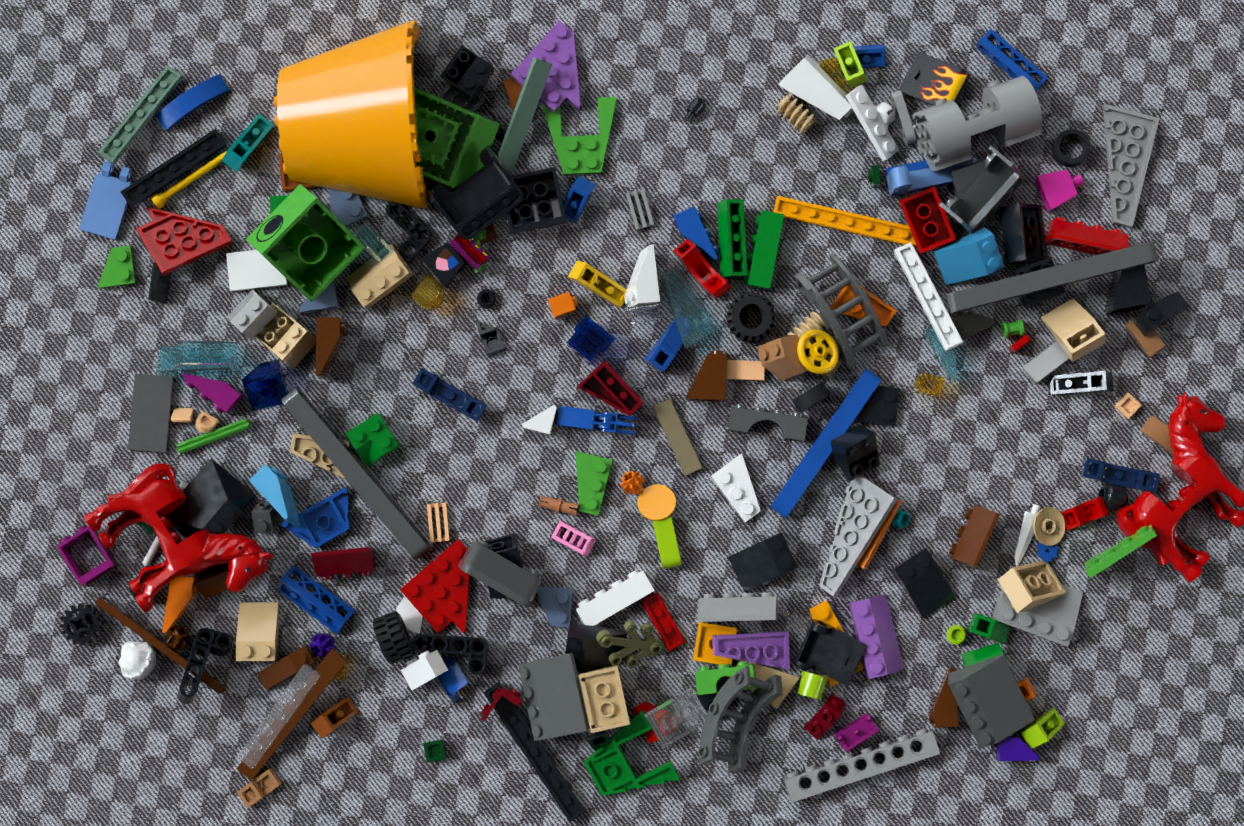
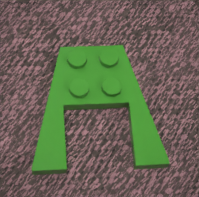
M617 97L598 98L600 135L562 137L560 106L553 113L542 104L563 175L602 173Z

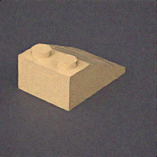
M1045 561L1013 567L998 579L1001 589L1006 593L1017 613L1033 609L1066 593L1049 563Z
M279 602L240 603L236 636V661L279 660Z

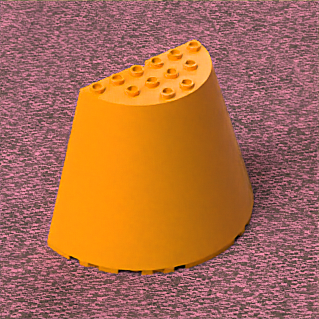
M417 21L405 22L286 66L280 70L277 96L274 97V106L278 111V115H275V126L279 129V149L282 151L284 161L283 172L284 175H288L289 180L414 207L428 208L427 188L423 179L422 167L416 164V162H421L419 146H417L414 55H412L415 44H420Z

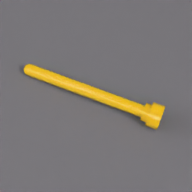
M227 151L165 192L155 193L150 196L153 203L158 209L165 206L164 203L167 202L168 198L221 164Z

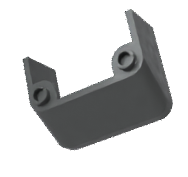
M992 146L989 147L992 153L984 161L986 170L961 198H950L946 205L942 202L939 204L970 233L982 229L1020 187L1025 178L1012 162Z
M473 539L458 567L520 605L529 608L542 582V579L539 578L541 574L532 569L529 572L490 550V544L481 539L479 542Z

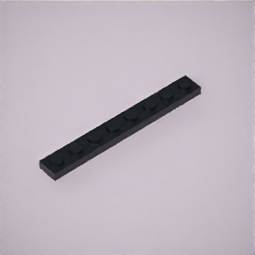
M500 681L483 692L490 704L494 701L492 695L496 689H502L503 687ZM501 696L494 710L568 821L572 822L586 812L585 808L540 741H534L532 729L516 705Z

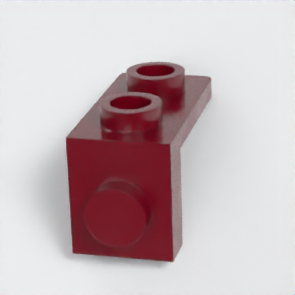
M505 686L502 689L497 688L492 695L494 699L492 704H486L480 713L483 715L481 720L485 721L501 696L519 706L523 700L520 697L521 693L514 688L509 690Z
M831 693L818 712L805 724L804 729L816 739H820L840 718L847 705L841 698Z

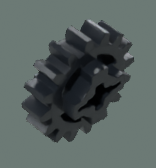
M78 603V608L75 605H71L72 611L65 610L64 612L67 616L60 618L64 621V624L59 626L65 629L61 634L68 635L67 641L73 639L72 644L74 645L80 642V645H85L86 641L93 643L92 637L98 639L99 636L96 633L103 631L99 628V625L104 624V622L98 619L102 614H96L97 608L90 609L91 604H86L84 607L83 603ZM81 611L78 617H72L75 613ZM82 621V623L88 627H81V625H79L76 622ZM86 631H91L89 635L82 637Z

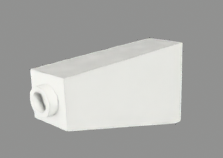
M808 54L778 84L780 87L838 120L843 116L847 118L854 111L846 98L847 94Z

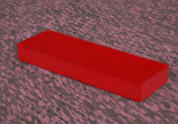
M658 591L641 600L668 651L684 644L685 640Z

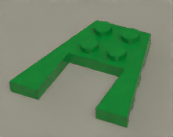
M644 710L630 720V725L623 726L609 738L610 742L601 745L583 762L602 796L624 792L633 788H644V786L652 784L658 785L667 781L680 780V776L672 761H668L637 777L619 746L652 729V725Z

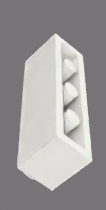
M637 569L628 574L629 579L624 582L620 579L611 584L612 589L608 591L602 589L595 593L596 598L589 601L587 598L578 603L579 608L576 611L584 625L594 626L655 591L644 571L639 572Z

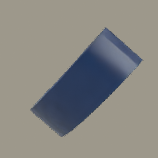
M421 368L412 385L476 422L479 421L487 407L484 403L467 395Z
M1085 458L1082 477L1157 493L1160 474Z

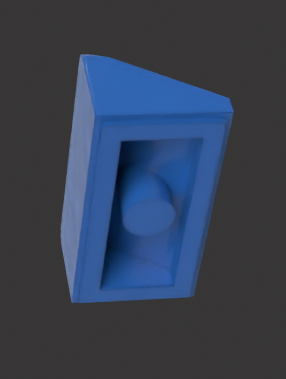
M883 44L853 46L862 68L885 67V47Z

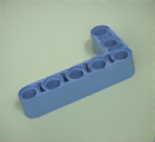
M973 157L938 171H931L930 167L908 171V166L891 169L886 177L890 197L953 184L950 170L975 163L977 159Z

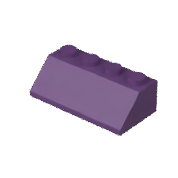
M886 594L849 602L848 605L856 638L867 645L862 655L866 678L872 679L904 670Z

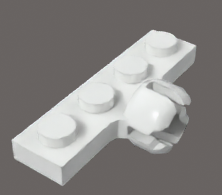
M862 85L856 87L846 95V98L882 161L887 160L899 151L888 131V125L895 119V111L888 115L887 112L892 109L891 105L882 102L874 106Z

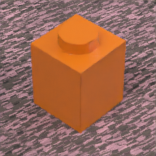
M570 292L548 299L554 319L576 312L575 307L578 306L575 295L571 296Z

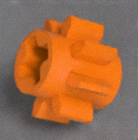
M629 471L622 476L623 482L620 486L627 495L630 493L635 495L643 490L642 483L645 480L638 471L635 473Z

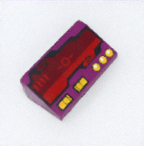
M458 234L450 242V245L476 270L490 258L472 239H463Z

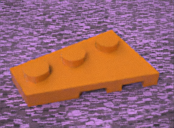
M849 286L844 287L829 307L830 309L835 310L855 298ZM860 286L862 290L869 294V302L881 326L886 327L897 310ZM860 304L842 314L859 320L866 317Z

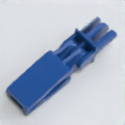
M558 406L556 426L591 431L597 428L601 429L602 432L636 436L637 432L618 428H637L638 424L621 422L620 419L638 421L639 417L609 412L598 414L596 410Z

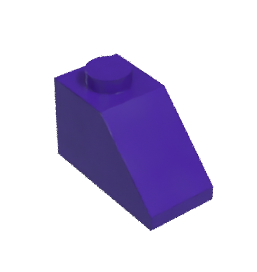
M1013 734L996 743V760L998 761L1039 760V756L1019 737L1013 736Z

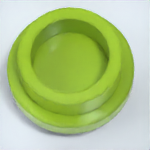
M954 625L947 630L946 637L950 643L958 645L964 642L966 632L961 626Z

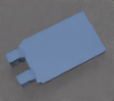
M104 161L101 173L95 175L79 229L117 241L128 207V202L120 191L131 185L130 179L133 170L122 166L119 178L112 177L115 165Z

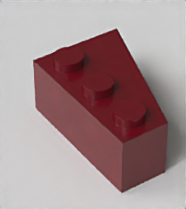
M603 361L577 386V388L602 400L628 416H632L646 403L608 361Z

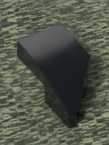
M476 320L475 323L487 356L506 351L499 331L493 326H488Z

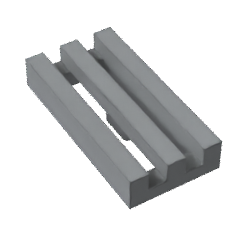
M644 188L632 193H626L636 231L654 226ZM638 195H642L649 223L645 222ZM631 197L635 198L642 225H638Z

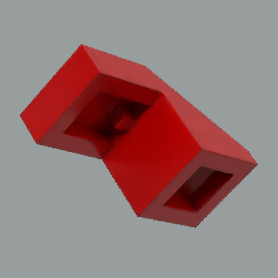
M1101 496L1061 512L1067 530L1109 514Z

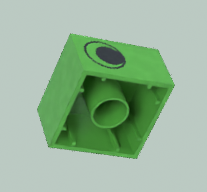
M301 184L246 238L310 302H313L366 248Z

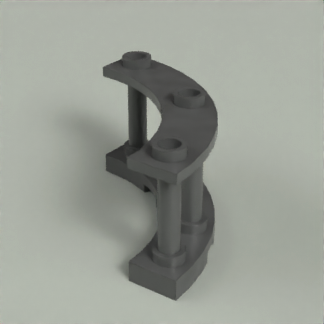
M831 253L829 256L832 265L811 277H805L801 272L794 275L798 290L807 298L811 305L816 304L821 311L819 316L826 328L832 329L835 335L833 339L838 346L840 359L849 368L857 365L854 358L856 353L876 341L887 347L886 337L888 335L881 326L869 302V294L862 290L846 268L844 261ZM835 271L843 279L823 292H818L814 287L816 282ZM849 286L855 298L835 310L830 309L825 302L826 298ZM860 304L866 317L846 329L841 328L837 321L838 316ZM870 323L873 335L851 347L847 340L849 335Z
M745 666L726 681L709 706L698 750L699 765L707 764L716 759L728 763L729 773L735 774L747 768L749 743L746 741L749 731H753L759 718L758 713L763 707H767L777 697L783 695L781 676L774 675L766 681L750 677V669L748 666ZM750 685L758 687L751 694L743 692ZM734 698L747 701L741 712L727 709ZM723 716L737 719L732 733L719 729ZM716 737L730 740L729 755L715 751Z

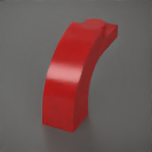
M685 240L673 250L686 270L710 296L717 299L731 287L710 266L690 240Z

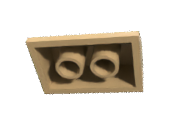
M390 244L346 278L352 292L364 308H370L413 276L414 273L393 244Z

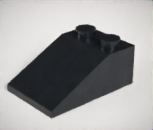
M782 532L728 557L744 592L798 568Z
M926 548L921 549L891 569L923 618L955 598L938 565Z
M570 623L565 654L573 653L577 670L613 666L609 661V656L625 647L611 645L608 648L601 647L596 640V636L600 631L608 630L613 637L627 639V632L624 630Z

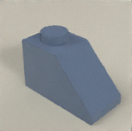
M330 283L313 302L306 298L300 306L299 312L304 315L340 309L337 286Z

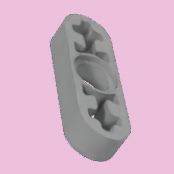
M900 90L890 93L891 102L906 145L915 143V132L902 92Z

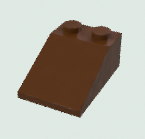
M317 317L316 375L321 379L326 378L345 341V336H348V325L340 317Z

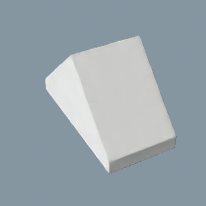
M553 405L522 424L523 428L551 435L557 412L556 406Z

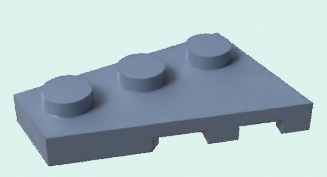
M329 189L331 213L345 227L368 217L359 195Z

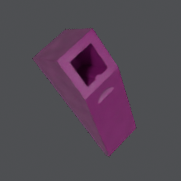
M185 373L182 374L186 379L184 382L190 388L196 387L200 390L199 395L206 401L210 399L214 402L213 407L221 414L223 412L229 414L244 397L226 382Z

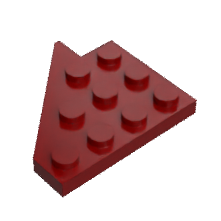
M151 207L146 208L152 221L136 228L138 235L163 276L232 244V240L223 225Z
M459 539L400 589L437 634L452 621L462 633L466 631L470 575L458 567L459 562L467 551V548Z

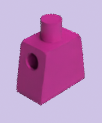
M1068 170L1042 174L1034 179L1047 213L1077 195L1075 188L1084 185L1080 174L1071 177Z

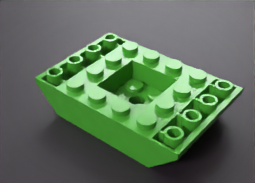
M414 87L418 133L417 146H419L421 162H416V164L422 167L423 175L456 188L483 168L480 153L488 145L492 146L500 123ZM432 130L435 132L436 138L434 141L429 142L426 139V133Z

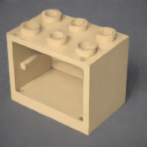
M618 666L579 673L578 678L590 729L586 732L595 733L630 725Z

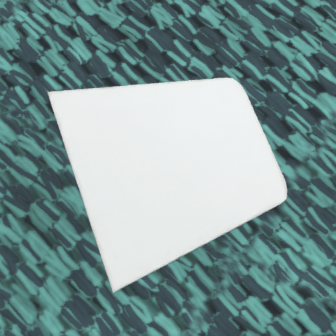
M403 598L396 611L401 615L408 630L420 634L423 616L407 598Z

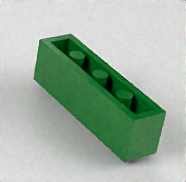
M726 199L717 203L720 276L724 279H738L747 276L744 200Z
M762 210L760 215H756L755 226H758L757 234L753 233L751 244L754 245V250L749 252L748 263H751L750 271L747 270V276L744 278L748 288L764 291L770 290L784 214Z

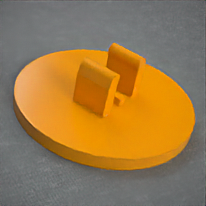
M655 484L641 491L638 496L637 505L640 513L645 518L660 521L673 513L676 499L674 493L668 487Z

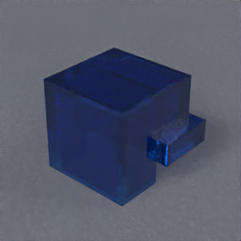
M585 315L573 329L575 333L567 341V347L588 364L592 365L601 353L604 354L615 341V338Z

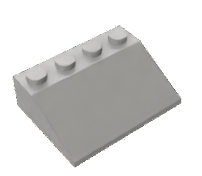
M1061 584L1066 591L1064 595L1033 609L1017 613L1006 593L1001 589L991 619L1058 645L1068 647L1075 629L1083 592Z

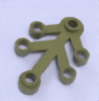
M632 620L624 624V629L631 639L613 637L608 630H602L596 636V640L601 647L608 648L611 645L626 647L609 656V661L613 666H618L622 662V658L627 656L625 659L626 665L629 668H634L638 665V660L647 655H657L664 648L663 641L654 637V629L649 623H644L640 627V631L646 636L647 641L640 640L636 631L637 625ZM637 649H642L641 651H639L638 653H636V654H634V655H629L630 653L636 651Z

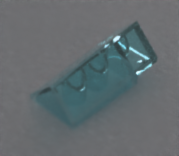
M180 340L179 346H161L156 373L159 375H181L183 373L237 372L238 344L237 342Z

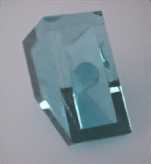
M368 221L352 233L378 262L393 250Z

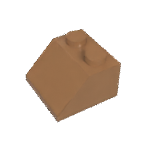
M798 334L780 337L757 347L762 366L782 381L808 371L800 362L797 354Z

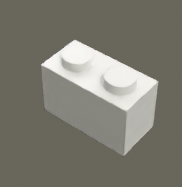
M427 650L418 655L419 660L415 657L406 662L407 667L403 668L401 672L411 690L448 671L438 650L429 653Z

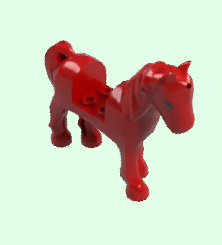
M1184 392L1183 397L1181 395L1177 396L1178 405L1170 414L1168 430L1170 447L1173 450L1172 457L1174 458L1171 467L1189 486L1185 485L1178 492L1180 496L1176 500L1172 499L1166 505L1150 492L1144 491L1135 500L1134 504L1118 510L1117 523L1125 537L1134 535L1143 526L1148 527L1152 525L1157 536L1140 547L1153 553L1160 566L1171 563L1174 570L1182 574L1185 580L1191 583L1203 571L1201 567L1205 565L1211 556L1204 550L1196 551L1181 541L1176 532L1178 522L1189 509L1207 498L1218 519L1229 520L1235 528H1238L1244 523V510H1235L1229 507L1222 499L1220 492L1227 495L1237 507H1244V491L1227 478L1215 458L1206 451L1199 435L1205 432L1219 433L1226 427L1225 417L1208 408L1197 396L1189 397Z
M159 463L146 468L135 477L124 491L108 495L107 503L99 505L93 512L83 516L88 526L95 532L100 529L104 519L114 513L123 511L120 517L107 523V529L98 534L99 539L107 550L114 547L120 534L133 524L147 523L154 529L166 561L155 566L140 569L138 578L129 582L131 589L136 595L137 603L145 613L153 608V600L156 594L166 584L179 576L192 575L202 572L211 566L228 563L227 589L234 593H240L253 578L267 571L268 560L274 557L273 554L264 552L257 541L242 534H216L204 529L182 540L178 533L171 530L173 525L168 517H165L186 500L184 492L176 483L175 469L169 464Z

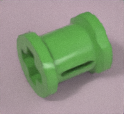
M1018 319L1017 322L1001 323L1004 339L1013 335L1024 336L1022 319Z

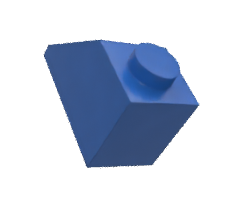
M581 176L577 178L571 186L563 205L566 219L575 224L577 223L590 200L596 184Z

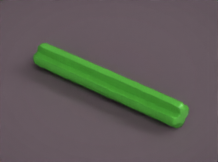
M245 418L213 430L210 433L178 443V452L183 454L250 429V422Z

